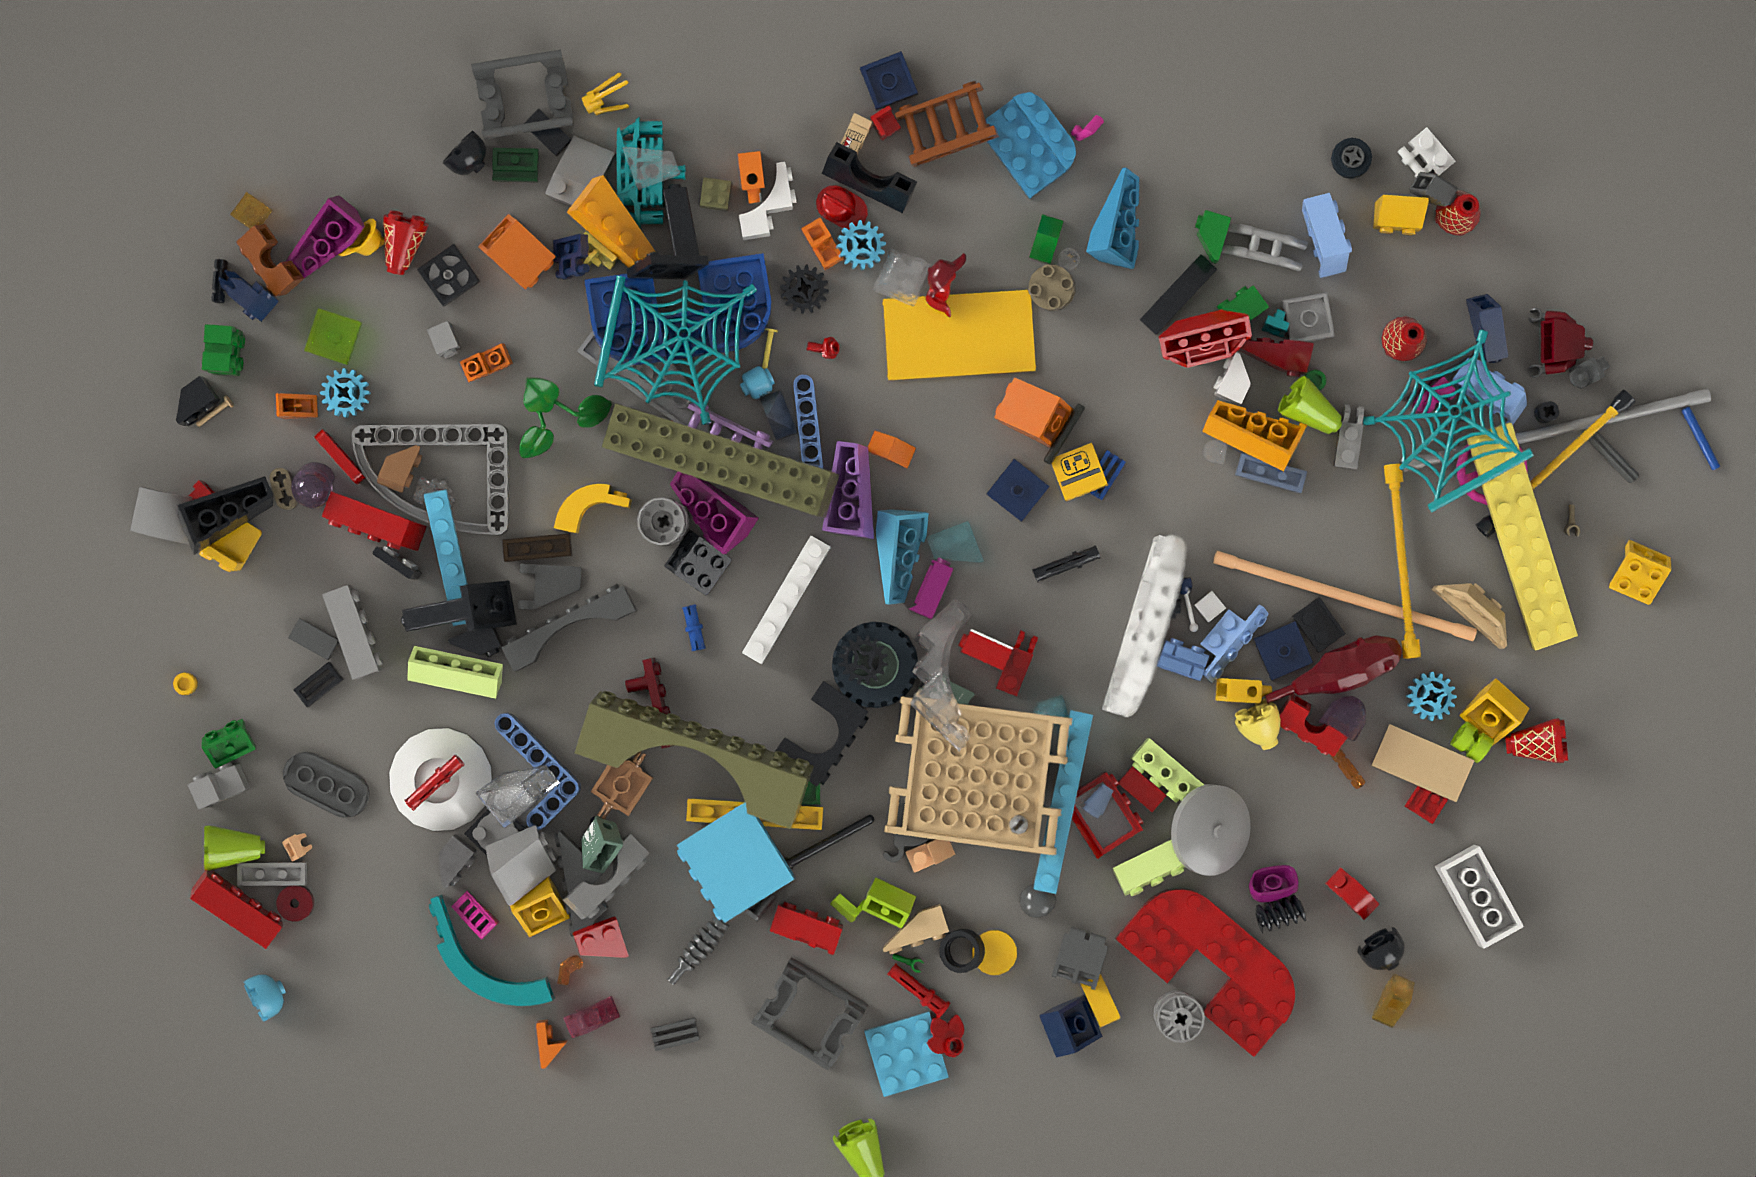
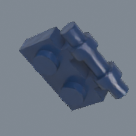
M577 234L553 240V254L556 256L553 261L554 263H559V270L555 272V276L558 279L567 280L573 276L580 277L590 271L589 265L583 264V258L588 257L589 250L587 234Z

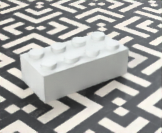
M1472 845L1435 866L1478 946L1485 949L1524 927L1480 846Z

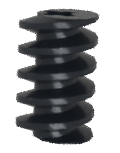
M1291 895L1290 901L1286 897L1282 898L1281 904L1278 900L1273 901V907L1269 902L1265 903L1264 909L1261 905L1256 906V919L1262 934L1264 926L1270 932L1272 931V924H1275L1280 929L1281 921L1286 926H1289V919L1291 918L1295 924L1298 923V916H1301L1306 921L1303 905L1296 895Z

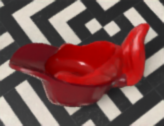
M965 253L952 262L939 259L932 267L928 268L927 281L930 288L925 298L926 302L932 308L945 313L949 318L951 317V309L946 301L950 294L951 282L956 278L955 272L966 262Z

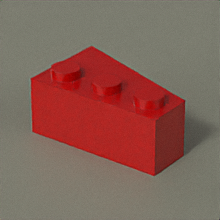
M784 901V904H778L770 932L794 941L798 940L813 948L818 947L827 950V953L834 955L843 929V925L839 924V919L827 916L824 919L819 917L818 912L805 909L804 912L796 909L797 905Z

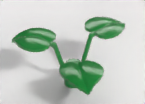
M526 378L523 404L528 411L538 414L541 427L532 426L524 433L520 442V456L522 458L538 456L551 447L554 435L551 430L545 429L546 424L542 412L547 413L551 411L554 404L573 416L578 417L577 423L580 427L590 428L598 425L606 418L611 409V400L601 395H591L580 403L578 407L579 412H575L556 400L559 396V388L554 382L542 378Z

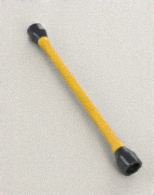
M1624 389L1617 394L1611 405L1606 409V412L1593 425H1590L1580 437H1577L1578 439H1575L1565 448V451L1563 450L1535 478L1530 480L1532 489L1540 485L1550 473H1553L1552 471H1555L1563 461L1565 462V459L1567 460L1608 420L1614 418L1619 413L1627 411L1636 403L1635 399ZM1491 514L1483 517L1475 525L1487 538L1496 531Z

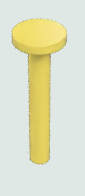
M765 329L768 331L762 364L763 369L768 368L773 334L778 332V330Z

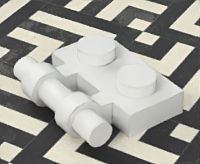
M1427 127L1408 143L1413 148L1412 152H1409L1405 146L1398 151L1399 155L1403 158L1401 161L1405 165H1409L1415 172V177L1420 172L1429 173L1430 171L1440 175L1456 162ZM1419 155L1426 164L1424 168L1416 161V156Z

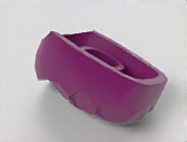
M1288 865L1261 868L1254 871L1249 883V892L1255 901L1262 903L1288 897L1298 891L1299 881L1297 873L1293 867Z

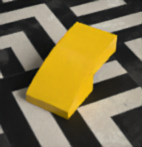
M1101 974L1096 990L1091 989V986L1081 984L1100 1028L1121 1019Z

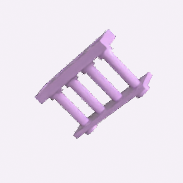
M692 402L688 405V409L694 411L688 426L696 429L701 420V409ZM706 406V412H709L710 419L715 421L710 431L711 434L718 436L722 426H725L735 431L731 439L740 443L744 435L755 441L753 446L762 450L764 445L767 447L772 446L774 441L769 439L770 435L759 430L757 433L708 410L709 406Z

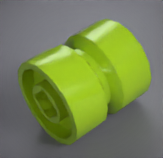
M1466 721L1455 733L1450 745L1460 752L1465 751L1468 758L1475 760V763H1479L1492 747L1494 739L1483 732L1479 734L1478 728Z

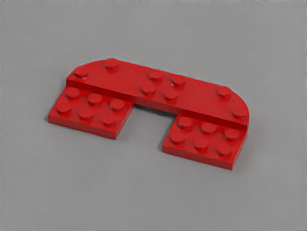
M1181 888L1168 889L1155 894L1146 901L1115 938L1167 984L1196 949L1227 974L1230 978L1206 1005L1203 1012L1208 1019L1253 1057L1261 1050L1282 1023H1286L1291 1015L1295 1003V987L1286 966L1216 905L1198 892Z

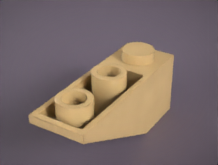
M941 904L919 910L883 946V951H889V954H894L902 951V946L910 944L911 947H916L924 944L923 940L931 937L933 941L944 938L946 936L945 933L949 932Z

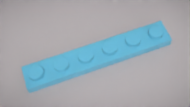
M447 489L425 493V504L447 600L462 598L460 586L468 585ZM466 620L452 624L453 626L466 624Z

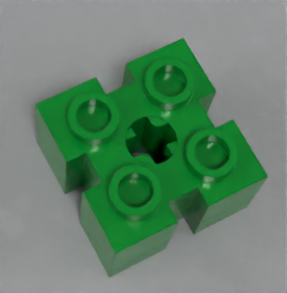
M205 324V349L202 356L201 370L215 375L239 376L244 366L243 357H240V349L245 347L243 331L233 326Z

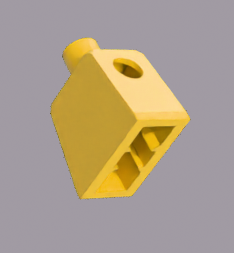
M1218 678L1216 683V701L1261 703V699H1265L1264 695L1272 692V686L1262 685L1261 680Z

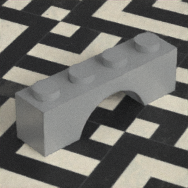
M631 834L622 840L623 847L613 859V872L607 882L602 885H591L582 882L563 899L581 919L587 917L591 919L600 910L598 905L603 900L608 902L616 894L614 889L619 884L621 886L625 885L631 879L629 874L635 868L638 871L647 862L645 858L649 852Z

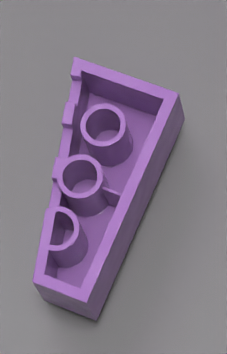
M837 441L832 472L839 474V478L826 518H824L822 531L874 539L868 447L857 443Z

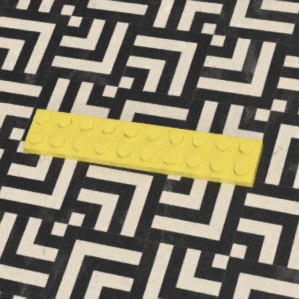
M1505 423L1508 434L1520 450L1512 423ZM1502 425L1495 427L1498 437L1509 443ZM1487 435L1472 436L1467 439L1469 445L1493 440ZM1486 444L1472 448L1470 451L1472 457L1484 452L1506 449V447L1501 444ZM1502 452L1474 460L1478 476L1513 458L1517 454L1514 452ZM1523 462L1481 486L1533 650L1536 651L1574 638L1578 634Z

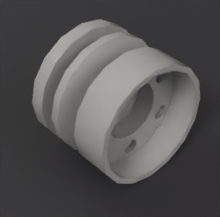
M654 498L646 502L640 509L637 523L642 537L648 542L656 545H671L682 540L687 534L690 519L685 506L677 500ZM668 516V521L670 522V525H665L664 527H662L663 522L660 521L661 518H666Z
M1173 990L1163 994L1157 1000L1154 1006L1153 1018L1156 1026L1167 1039L1173 1042L1185 1043L1193 1040L1201 1033L1204 1027L1205 1015L1202 1007L1192 995L1184 991ZM1178 1013L1185 1015L1182 1023L1176 1020Z

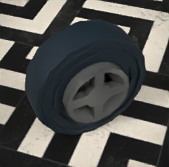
M1352 137L1343 139L1332 151V166L1337 174L1344 178L1353 179L1360 177L1371 166V149L1361 139Z

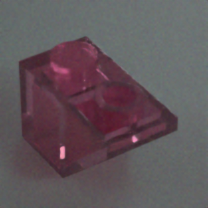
M609 996L563 1017L571 1038L588 1034L619 1018L620 1014L612 996Z

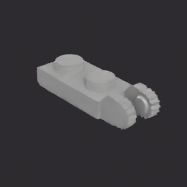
M1345 404L1342 414V425L1338 430L1334 467L1357 470L1363 431L1364 407H1358L1356 422L1348 423L1351 408L1350 405Z

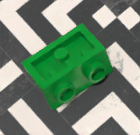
M243 719L230 721L224 728L217 731L212 730L202 738V749L215 769L256 749L255 743L245 729Z

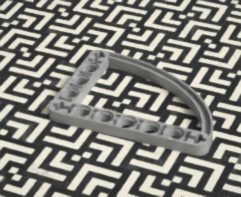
M361 425L352 431V445L356 461L371 486L395 507L427 523H430L427 511L412 505L394 493L390 488L377 483L378 475L368 460L365 446L487 445V524L454 520L455 528L459 532L484 535H502L507 532L509 528V434L502 425ZM476 428L481 431L482 435L478 441L470 439L469 433L472 429ZM485 428H488V433H495L496 429L499 428L500 432L504 433V436H501L499 441H496L495 437H488L489 441L485 442ZM372 429H376L374 433L376 442H373V438H364V442L357 438V434H361L362 430H364V433L373 434ZM384 429L391 432V439L387 442H382L379 438L380 432ZM406 429H411L414 433L413 439L409 442H405L402 439V433ZM428 429H433L436 432V438L431 442L426 441L424 438V433ZM450 429H456L459 432V437L456 441L452 442L447 439V432ZM495 451H501L504 454V460L501 463L496 464L492 461V454ZM497 473L504 476V483L500 486H495L492 483V477ZM496 496H501L504 499V505L499 509L494 508L492 505V500ZM492 511L498 513L505 511L504 516L500 515V522L504 523V527H500V531H497V528L492 526L497 521V515L492 516Z

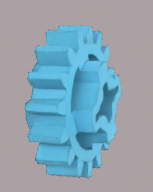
M861 220L857 222V226L851 222L849 224L850 230L844 227L842 229L844 236L839 235L837 238L842 242L836 246V249H842L838 256L839 258L845 256L844 264L846 265L851 262L852 269L860 265V269L864 270L866 264L869 268H872L874 266L873 261L879 263L881 260L878 255L885 254L881 247H884L886 242L880 241L884 234L876 233L878 226L873 229L870 228L871 222L869 221L865 226H863ZM856 231H864L867 233L864 235H858ZM872 239L875 241V249L872 247ZM847 240L851 244L850 252L847 249ZM863 241L865 243L864 248L858 249V243ZM857 256H864L865 258H868V259L859 260V259H856V257H857Z
M343 368L342 374L334 370V377L326 376L329 382L321 384L326 389L321 391L320 395L326 397L321 402L322 404H329L327 407L329 412L335 409L334 415L339 417L342 412L343 417L348 418L349 412L353 416H357V409L365 410L362 404H369V401L365 399V395H370L371 392L365 390L369 383L361 382L364 378L363 375L360 374L356 377L355 370H351L350 374H348V370ZM344 378L351 379L347 383L339 382V380ZM332 387L334 388V396H333V397H331ZM339 387L348 390L347 393L351 399L344 397ZM358 388H359V390H360L359 398H357V394H356V391L358 390ZM344 403H349L352 405L348 408L339 407L342 406Z
M1429 672L1428 677L1421 673V680L1413 678L1412 680L1415 685L1407 687L1412 691L1411 694L1406 695L1407 698H1411V702L1407 705L1415 707L1412 711L1413 714L1420 712V719H1425L1428 715L1429 721H1433L1434 716L1441 720L1443 719L1442 713L1450 714L1447 709L1448 707H1455V704L1451 702V699L1457 698L1456 695L1451 694L1455 686H1448L1450 679L1442 680L1443 674L1441 673L1436 677L1434 672ZM1431 681L1439 683L1442 688H1435ZM1421 687L1422 691L1420 693V696L1417 697V692ZM1430 693H1439L1433 697V701L1423 700L1426 699L1430 695ZM1446 696L1445 702L1443 706H1441V701L1443 697ZM1421 705H1428L1432 712L1424 710Z

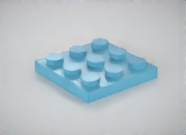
M929 1011L864 1030L883 1097L949 1078L942 1054L932 1052L927 1044V1041L933 1037L930 1029L932 1019Z

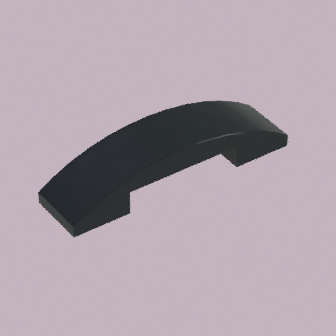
M1201 254L1143 315L1140 321L1157 335L1216 272L1217 268Z

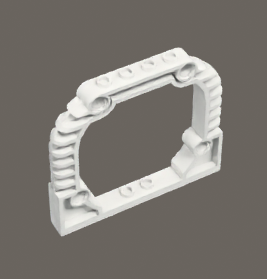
M1158 535L1153 539L1102 710L1125 717L1132 715L1137 710L1149 685L1182 578L1186 545L1180 537Z

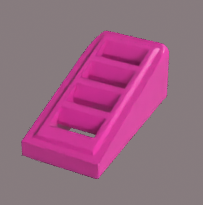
M468 890L451 906L481 940L499 923ZM469 899L471 903L462 910L460 907ZM475 906L477 909L469 917L466 913ZM481 912L483 916L475 923L473 919ZM487 919L489 923L481 929L479 926Z

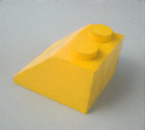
M1382 195L1375 202L1373 229H1379L1380 233L1389 234L1396 230L1402 231L1403 235H1415L1416 232L1423 228L1429 198Z
M1495 678L1476 695L1459 716L1465 722L1468 721L1478 728L1479 734L1483 732L1494 739V745L1522 723L1530 708Z
M547 877L522 898L510 905L512 913L529 937L570 918L564 902L550 877Z

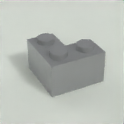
M232 762L219 767L220 772L212 774L210 771L192 778L194 782L188 784V787L198 810L211 807L251 789L240 764L232 765Z

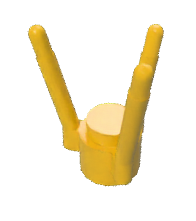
M620 72L595 89L587 92L586 96L581 97L588 114L594 112L597 116L604 112L629 108L628 104L601 108L604 105L603 97L629 83L625 80L599 93L622 75Z

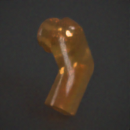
M573 955L561 962L558 984L569 985L570 973L583 966V960L579 956Z

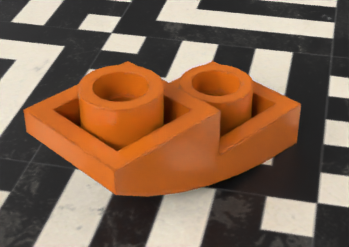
M501 343L482 353L479 352L460 361V364L468 382H472L512 365L513 362L505 343Z

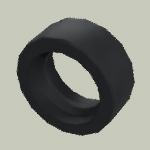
M958 929L952 931L941 941L939 948L940 958L944 966L950 971L956 973L972 971L984 959V943L981 937L972 930ZM963 937L968 939L974 947V957L967 964H959L951 956L950 946L957 938Z

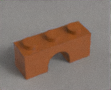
M266 224L254 225L236 241L242 255L248 258L253 265L255 273L261 276L266 283L268 291L274 294L275 297L288 294L305 279L292 260L280 262L278 265L272 262L270 253L278 241Z

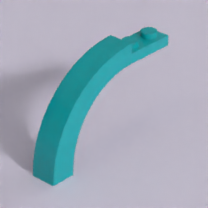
M441 894L430 899V912L433 917L436 916L439 924L436 925L440 938H444V942L436 946L449 970L463 985L488 1000L505 1005L531 1006L547 1003L555 999L548 977L529 982H513L494 977L476 966L466 955L459 943L443 895Z

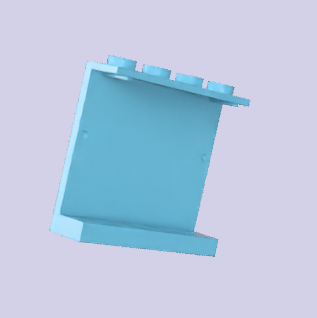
M745 802L677 844L679 848L677 850L678 856L683 862L687 861L691 868L688 870L695 882H700L703 887L700 890L707 901L711 900L715 907L712 909L719 921L722 919L724 923L796 878L758 817L747 814Z

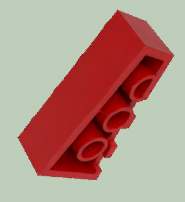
M332 491L321 516L329 519V525L341 528L342 525L348 526V532L359 536L364 532L368 534L367 539L380 543L381 539L388 541L387 546L400 550L402 546L418 551L427 528L426 525Z
M205 870L191 890L190 899L265 949H267L282 928L283 922L277 913L267 911L259 901L248 897L242 890L229 883L213 870Z

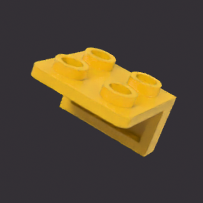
M247 522L206 547L199 554L208 560H216L219 562L218 566L227 572L241 570L261 537L262 532Z

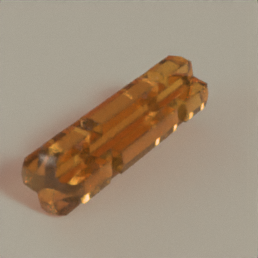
M1339 749L1334 757L1331 756L1332 759L1338 762V767L1347 779L1351 780L1350 783L1355 789L1361 788L1366 783L1362 776L1358 775L1359 772L1351 761L1345 758L1346 755L1342 749Z

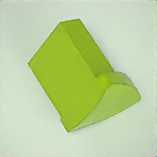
M838 894L831 901L830 905L849 922H853L863 911L861 907L865 899L855 907L843 895Z

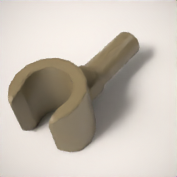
M1569 505V524L1564 528V532L1568 536H1570L1569 530L1572 527H1575V536H1579L1581 532L1579 526L1575 525V505Z

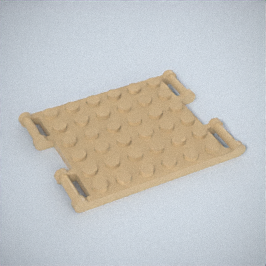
M901 696L900 703H902L899 732L896 734L895 742L912 744L907 788L889 787L891 798L888 823L885 825L884 832L1056 855L1055 839L1058 816H1061V809L1043 807L1049 762L1067 764L1066 749L1069 725H1072L1073 718ZM911 705H916L913 736H907ZM1053 724H1060L1057 755H1050ZM900 795L906 796L902 827L896 826ZM1016 815H1022L1028 820V828L1022 834H1016L1010 829V820ZM1042 815H1049L1046 845L1040 846L1039 838ZM1020 819L1013 828L1017 830L1024 822Z

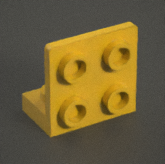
M1628 540L1625 545V558L1609 583V588L1650 605L1672 570L1671 557Z

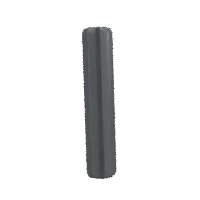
M1598 431L1589 438L1588 441L1628 483L1634 482L1639 477L1637 471Z

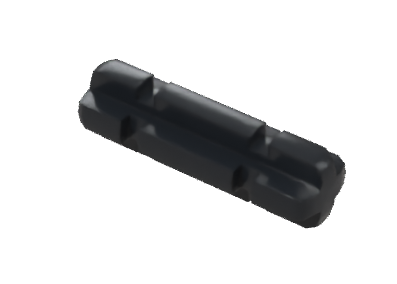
M215 259L214 261L216 271L213 272L212 289L214 293H212L211 300L219 304L225 302V294L223 293L225 290L221 287L218 279L219 277L227 279L224 271L227 270L228 262L224 259Z

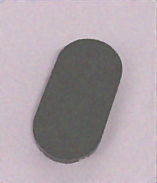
M298 753L291 757L284 766L283 779L287 789L292 794L338 817L356 816L368 804L369 788L362 777L315 753Z

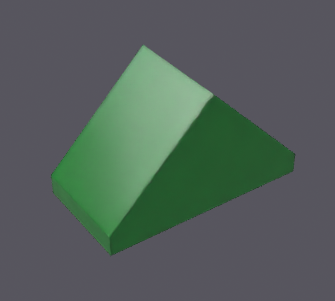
M1042 214L1029 258L1051 264L1063 220Z

